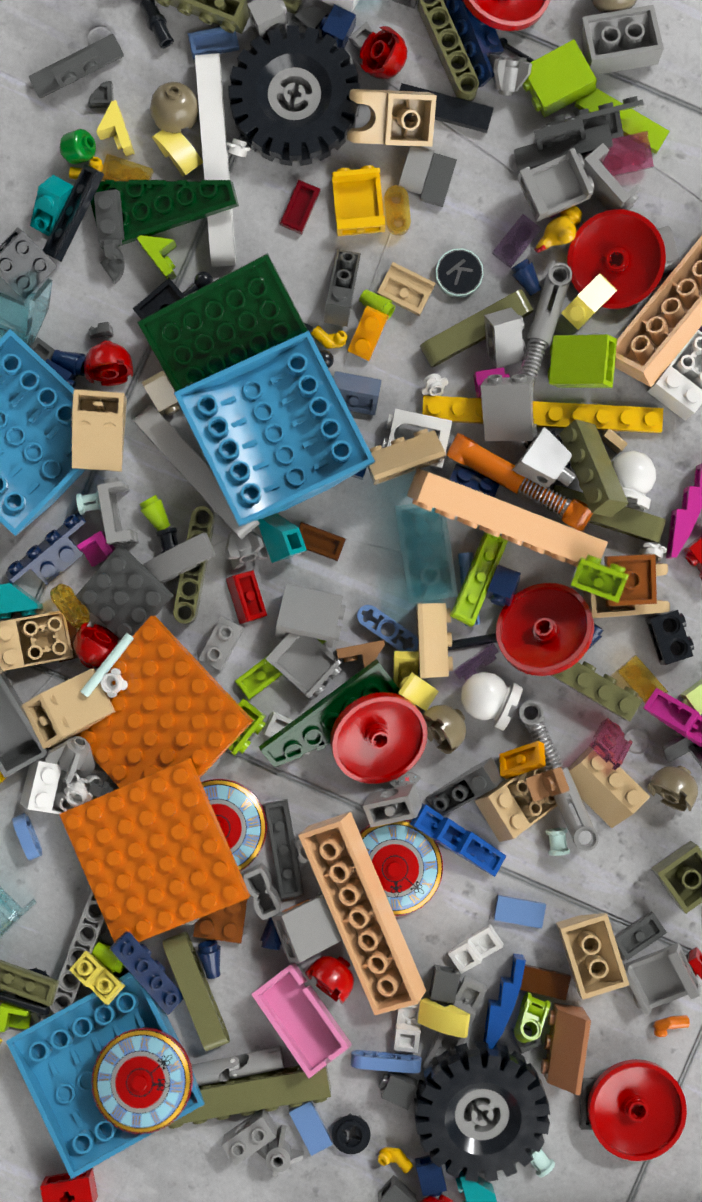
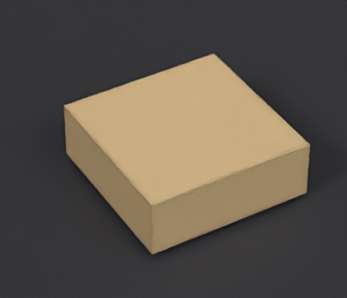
M608 429L601 436L602 441L617 454L622 452L628 445L611 429Z

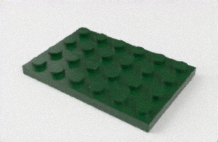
M268 253L137 322L175 391H179L308 331Z

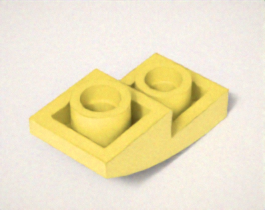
M161 130L152 136L165 158L170 157L182 177L203 163L199 154L181 132L171 133Z
M411 673L410 676L405 677L401 682L399 694L427 711L439 691L414 673Z
M85 951L69 969L84 986L89 987L107 1005L126 986L88 951Z
M428 998L420 1000L417 1023L447 1035L460 1038L468 1036L469 1013L452 1004L444 1007Z

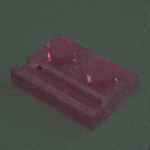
M648 131L612 139L613 147L608 148L609 152L602 163L613 177L653 168L654 164Z
M606 718L601 722L589 746L606 763L610 761L613 764L612 769L615 771L622 765L632 745V741H627L624 738L625 734L618 724Z

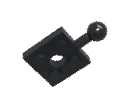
M199 272L194 278V284L183 293L168 278L132 309L140 319H143L213 282V278L208 272Z

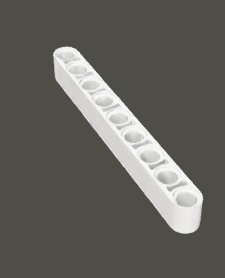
M220 54L195 55L204 180H230ZM232 209L207 217L212 267L236 266Z

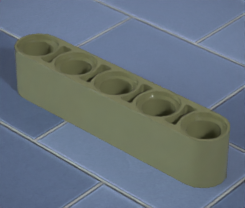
M418 0V12L455 96L460 99L473 101L478 90V78L444 1L433 0V3L428 4L423 0ZM440 20L444 24L438 26L433 21ZM451 42L453 46L448 48L443 46L442 43ZM459 63L463 68L455 69L452 67V64ZM469 85L472 87V90L465 91L461 86Z
M523 290L515 291L422 343L420 348L431 368L486 339L484 315L507 308H512L522 318L531 314L534 309Z
M553 485V493L558 492L557 495L561 494L562 498L564 496L565 499L569 498L570 500L575 498L587 504L584 493L567 487ZM625 506L613 517L593 514L588 523L647 542L659 543L666 520Z
M199 506L192 511L187 540L202 533H207L211 542L215 516L209 508ZM201 512H208L209 520L205 524H199L197 521V516ZM208 560L200 563L198 571L191 572L188 570L180 574L173 615L182 624L192 623L197 618ZM189 582L194 583L196 586V591L191 596H187L184 592V587ZM184 606H188L192 611L191 617L187 620L180 617V609Z
M184 931L163 940L164 951L203 1048L207 1052L229 1043L230 1038L189 934Z

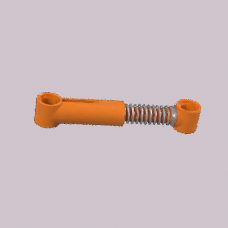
M457 433L446 453L454 461L474 469L516 494L523 492V495L530 496V499L538 500V504L541 503L542 506L549 507V510L553 509V512L557 511V514L562 516L561 520L576 530L583 532L593 515L586 503L575 498L573 500L565 499V496L562 498L561 494L557 495L558 492L553 493L554 490L550 491V488L546 489L513 471L514 464L481 447L477 442L465 435Z

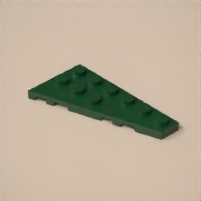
M231 180L101 181L96 191L102 192L114 189L120 191L125 239L122 240V245L137 241V237L140 235L152 236L239 206L234 184ZM93 197V199H92V201H91V207H92V211H93L95 223H96V226H97V222H96V212H95V201H94V197Z
M376 659L262 743L259 749L274 767L298 759L309 751L315 749L317 751L326 748L325 745L330 744L332 728L338 716L352 702L373 693L389 692L399 694L400 689Z

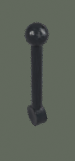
M500 38L503 49L506 48L521 58H527L526 61L529 63L534 61L531 57L509 45L505 38Z

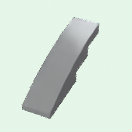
M202 533L142 565L164 584L216 555L207 533Z
M464 976L457 989L455 1004L450 1003V1005L452 1004L470 1014V1027L476 1016V1009L487 991V985ZM437 1031L422 1068L426 1069L430 1063L437 1066V1057L446 1050L451 1056L456 1054L455 1046L463 1044L465 1038Z

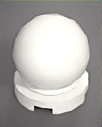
M638 451L622 452L613 459L612 465L629 504L626 507L645 511V509H649L651 499L646 497L645 494L652 489L656 481V468L652 460L644 453Z
M481 672L472 675L462 686L461 703L466 712L474 718L481 720L493 719L495 721L494 727L504 731L511 719L508 716L509 710L512 705L517 707L523 688L516 683H512L510 687H507L503 679L496 674Z

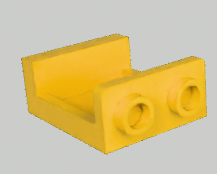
M366 165L358 170L339 168L336 172H332L337 236L385 232L386 224L383 212L380 168Z

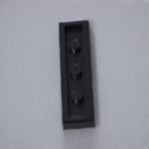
M401 83L399 91L430 92L437 95L435 120L487 133L494 107Z
M86 164L83 166L43 248L44 253L62 262L104 176L102 172Z

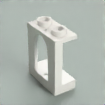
M395 409L394 415L389 414L386 429H391L389 439L384 438L382 449L391 446V441L395 440L394 432L396 428L403 424L438 430V438L446 453L452 420ZM444 459L429 466L434 470L441 471Z

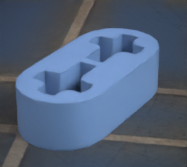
M23 813L12 819L13 826L27 859L33 860L42 856L40 842L28 815Z

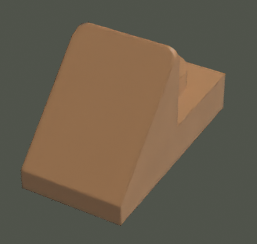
M381 640L336 649L338 659L343 658L344 662L358 660L357 655L362 654L365 668L377 658L385 646V642Z
M562 767L543 771L526 778L533 802L570 791Z

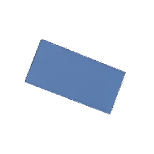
M215 27L188 33L193 60L195 55L223 54L240 50L235 31L234 33H228L221 27Z
M498 895L494 920L542 929L546 904Z
M312 1101L303 1102L302 1105L289 1109V1114L311 1156L333 1145V1141Z

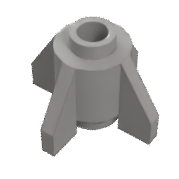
M490 54L489 61L494 72V88L499 90V94L512 96L513 92H517L531 74L532 63L526 62L527 58H511Z
M231 530L228 535L225 552L227 558L230 559L233 570H237L243 563L253 561L254 559L266 560L268 558L261 537L253 530L242 540Z
M80 736L68 738L67 741L48 751L45 757V762L57 764L59 761L61 769L66 771L67 783H71L77 770L80 769L81 771L92 773L95 768V760L90 744Z
M286 1125L281 1126L279 1139L272 1141L269 1146L266 1144L256 1151L266 1160V1165L273 1171V1177H277L278 1173L284 1172L288 1169L289 1165L303 1160L304 1151L291 1150L289 1143L284 1140Z

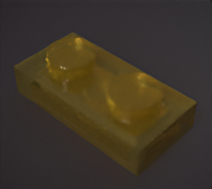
M110 154L106 155L101 170L104 174L102 180L114 181L151 180L154 173L152 168Z
M636 655L617 670V673L638 693V696L645 704L656 688L668 693L666 688Z

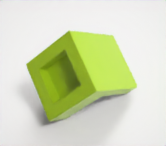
M2 1003L0 1005V1032H5L9 1027L28 1029L31 1023L32 1012Z

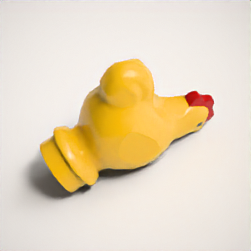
M573 206L561 211L560 217L548 223L544 230V235L536 244L534 251L539 253L551 246L563 245L573 241L576 235L575 226L580 224L583 216L581 210Z

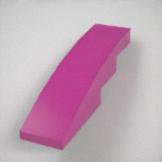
M702 463L696 466L694 486L684 488L682 508L671 511L667 559H673L678 556L702 508Z
M656 688L643 707L644 710L702 748V716L699 712Z

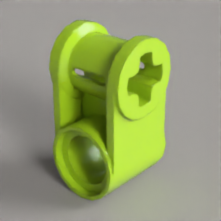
M529 992L525 993L514 1027V1035L518 1041L529 1043L540 1037L545 1019L550 1010V1001H542L532 997ZM525 1024L529 1025L532 1029L531 1037L524 1033L523 1028Z

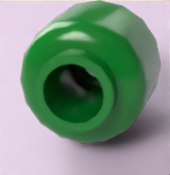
M77 129L66 133L60 140V153L71 164L77 165L89 161L95 155V140L84 129Z

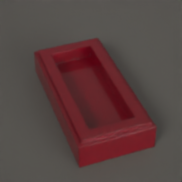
M298 180L281 219L280 226L302 235L321 189Z

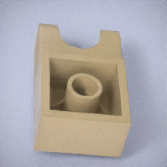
M350 90L349 98L357 104H365L369 107L370 120L363 127L351 128L347 132V140L362 144L432 147L437 95L430 92ZM406 114L411 115V118L406 120L405 124L404 117Z
M656 563V577L666 575L668 573V564ZM583 590L584 599L591 610L593 618L665 613L670 611V603L662 600H657V604L606 606V598Z

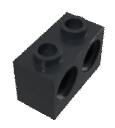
M671 610L645 619L660 665H668L693 656L694 644L691 637L686 635L684 627L687 624L682 613L679 614L678 610ZM667 618L673 624L669 632L663 629V622ZM675 641L680 645V651L676 655L670 650L671 644Z

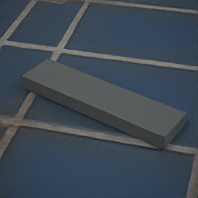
M288 799L264 803L280 900L304 896Z

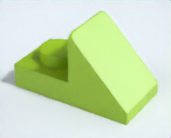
M143 235L137 237L141 247L164 277L171 280L176 278L173 271L176 266L168 256L164 257L177 247L175 240Z

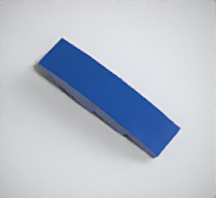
M422 803L417 817L413 818L410 823L411 826L494 877L506 858L505 854L476 834L467 831L426 804Z
M513 953L511 977L501 976L498 1000L488 999L483 1041L488 1043L489 1049H494L514 1010L526 962L522 954Z

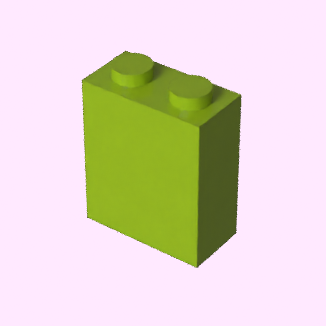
M575 39L530 62L532 63L531 74L522 85L526 92L530 91L533 97L531 101L537 112L541 111L545 118L596 91L597 79Z
M608 334L554 335L553 343L550 345L551 366L547 373L549 384L558 388H613L617 339Z

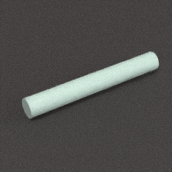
M126 633L82 688L80 691L86 697L90 696L101 682L103 676L108 673L134 640L131 635Z

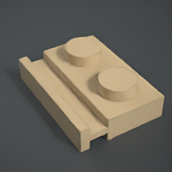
M392 262L377 294L420 316L436 283Z

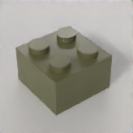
M689 841L651 868L678 908L685 914L702 903V850L697 844Z

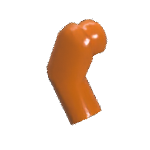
M687 1015L670 1016L656 1020L653 1024V1028H655L654 1034L657 1037H666L667 1029L688 1028L690 1020Z

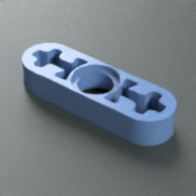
M364 605L358 610V621L399 651L417 650L418 638L376 607ZM363 610H373L372 615L376 619L379 618V615L384 617L379 622L376 630L372 628L375 624L371 620L364 622L362 620L364 618L361 614ZM386 622L392 623L395 627L394 634L389 637L381 633V626ZM399 629L404 631L401 634L403 638H413L412 644L414 646L412 649L408 647L404 650L402 648L403 642L398 639L396 644L391 641L398 635Z
M354 1050L351 1052L350 1065L357 1069L419 1073L421 1072L422 1058L413 1054Z

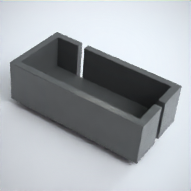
M0 667V771L5 778L46 756L48 748H42L22 707L21 699Z

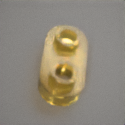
M394 185L386 190L384 196L386 224L390 233L400 236L408 232L411 224L409 197L405 188ZM398 197L400 202L393 203L392 198ZM399 220L403 225L396 227L394 222Z
M59 584L51 589L50 596L53 603L72 626L80 628L82 624L89 623V610L77 599L72 588Z

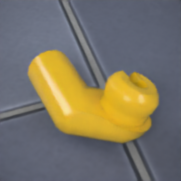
M93 157L90 160L88 166L103 172L104 166L100 158ZM70 167L69 178L77 180L82 168Z
M318 325L311 332V335L327 349L341 348L346 344L347 334L342 330H339L338 333L328 334Z
M384 1147L379 1151L377 1159L381 1165L386 1166L389 1163H396L404 1174L413 1168V1164L400 1148Z

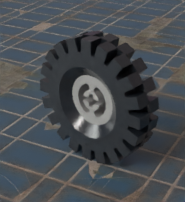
M288 25L286 33H280L279 27L268 30V38L263 40L259 35L250 42L251 49L249 51L243 49L237 57L238 66H233L230 74L231 86H228L235 126L240 136L245 137L247 145L254 152L257 150L261 151L262 157L273 162L274 158H278L281 165L292 166L293 161H300V165L303 166L312 164V158L318 157L321 161L331 156L333 148L337 151L346 142L347 132L356 125L360 104L355 103L349 98L350 90L360 89L355 64L350 63V55L344 47L337 48V40L328 34L324 38L319 37L318 29L307 26L306 33L299 32V25ZM295 84H297V85H299V88H298L299 97H296V98H295V101H294V111H295V112H292V111H290V110H291V107H292L291 99H294V97H295V94H296V86H295ZM304 87L307 88L311 94H306ZM280 101L285 103L287 110L279 104Z
M475 1041V1049L469 1050L467 1043L455 1046L456 1054L451 1056L446 1050L437 1057V1066L430 1063L424 1071L425 1080L419 1079L416 1092L417 1098H414V1114L420 1143L425 1153L430 1152V1159L439 1168L445 1164L446 1173L456 1178L463 1171L467 1181L477 1182L479 1173H484L486 1182L498 1180L497 1171L503 1170L507 1178L517 1173L515 1165L517 1162L526 1167L533 1160L531 1151L540 1152L545 1143L542 1134H548L550 1121L548 1115H550V1108L542 1081L539 1079L538 1073L532 1064L526 1063L523 1055L515 1050L512 1054H509L508 1048L505 1045L497 1043L494 1049H489L486 1041ZM468 1103H469V1110H468V1111H464L465 1108H466V1106H467ZM497 1107L495 1113L493 1114V1108Z

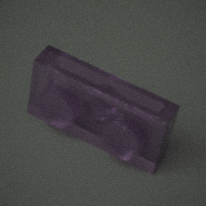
M522 214L493 250L492 254L512 268L542 228Z
M491 643L455 668L453 673L457 679L463 677L467 680L477 673L475 668L482 663L484 666H487L497 659L495 654L499 650L495 644Z

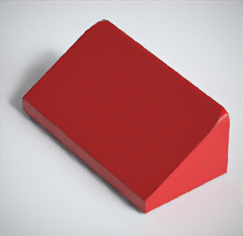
M254 570L226 578L239 624L268 616Z

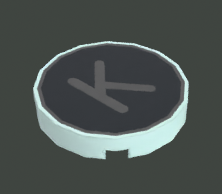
M463 248L452 249L446 252L440 258L436 267V281L440 289L452 297L460 298L473 294L480 286L484 275L483 265L479 257L472 251Z

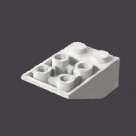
M699 330L647 391L684 421L690 418L702 404V332Z
M41 758L29 764L20 803L28 810L60 814L74 808L66 800V794L64 793L66 786L71 787L76 782H82L88 789L90 782L103 785L104 781H107L108 775L105 771L94 769L92 773L79 769L75 772L71 783H67L66 771L61 769L59 761L57 764L45 762V758Z

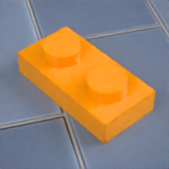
M367 306L347 351L370 361L389 315Z
M536 741L499 754L500 777L508 779L545 767L544 743Z

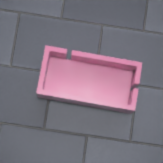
M293 963L251 995L307 1077L310 1078L352 1046V1043L312 986L306 987L304 985L308 980L296 963Z

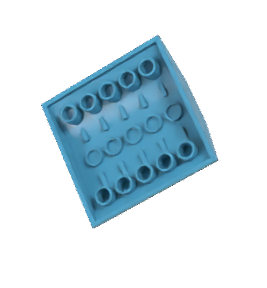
M10 329L0 339V522L16 536L53 505L87 469L72 468L74 388Z
M309 331L174 392L239 526L287 510L331 489L375 463Z
M130 972L118 978L126 986L109 1005L105 1004L93 992L6 1041L71 1179L154 1133L136 1134L121 1130L111 1124L99 1110L93 1095L92 1075L97 1058L104 1047L118 1035L136 1028L161 1030L171 1035L180 1043L166 1013L163 1012ZM194 1073L189 1101L174 1121L205 1104Z

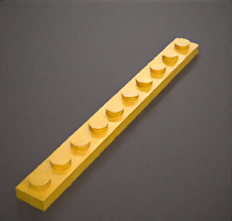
M423 395L422 414L452 420V422L483 424L482 398ZM533 401L534 424H537V427L566 428L577 419L595 424L597 430L607 431L611 429L623 432L662 433L663 408Z

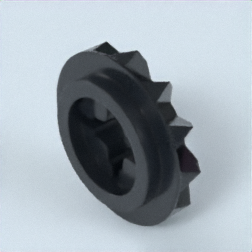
M350 1113L344 1117L340 1116L339 1120L333 1125L332 1140L339 1151L345 1154H357L363 1151L369 1144L371 1137L368 1122L362 1119L360 1115L356 1116ZM355 1126V1134L358 1136H352L346 1142L347 1133L344 1130L350 1131Z

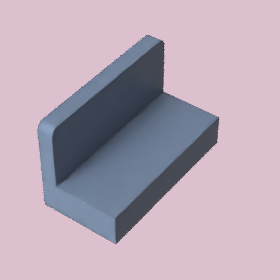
M335 371L333 379L349 411L375 416L382 380Z

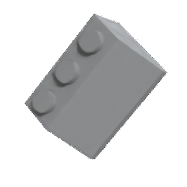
M654 5L582 17L583 55L594 75L658 65L664 47Z

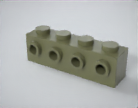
M155 0L164 7H169V5L176 7L180 13L186 16L191 14L198 16L206 24H218L228 33H234L235 31L242 34L249 19L246 0Z
M575 419L559 433L563 446L572 454L570 459L571 467L576 473L579 487L585 495L587 506L591 513L613 517L629 504L596 425Z
M585 661L583 664L577 662L563 672L550 675L629 722L642 703V700L637 698L638 693L627 686L622 689L616 685V679L607 674H604L603 677L595 673L597 668Z

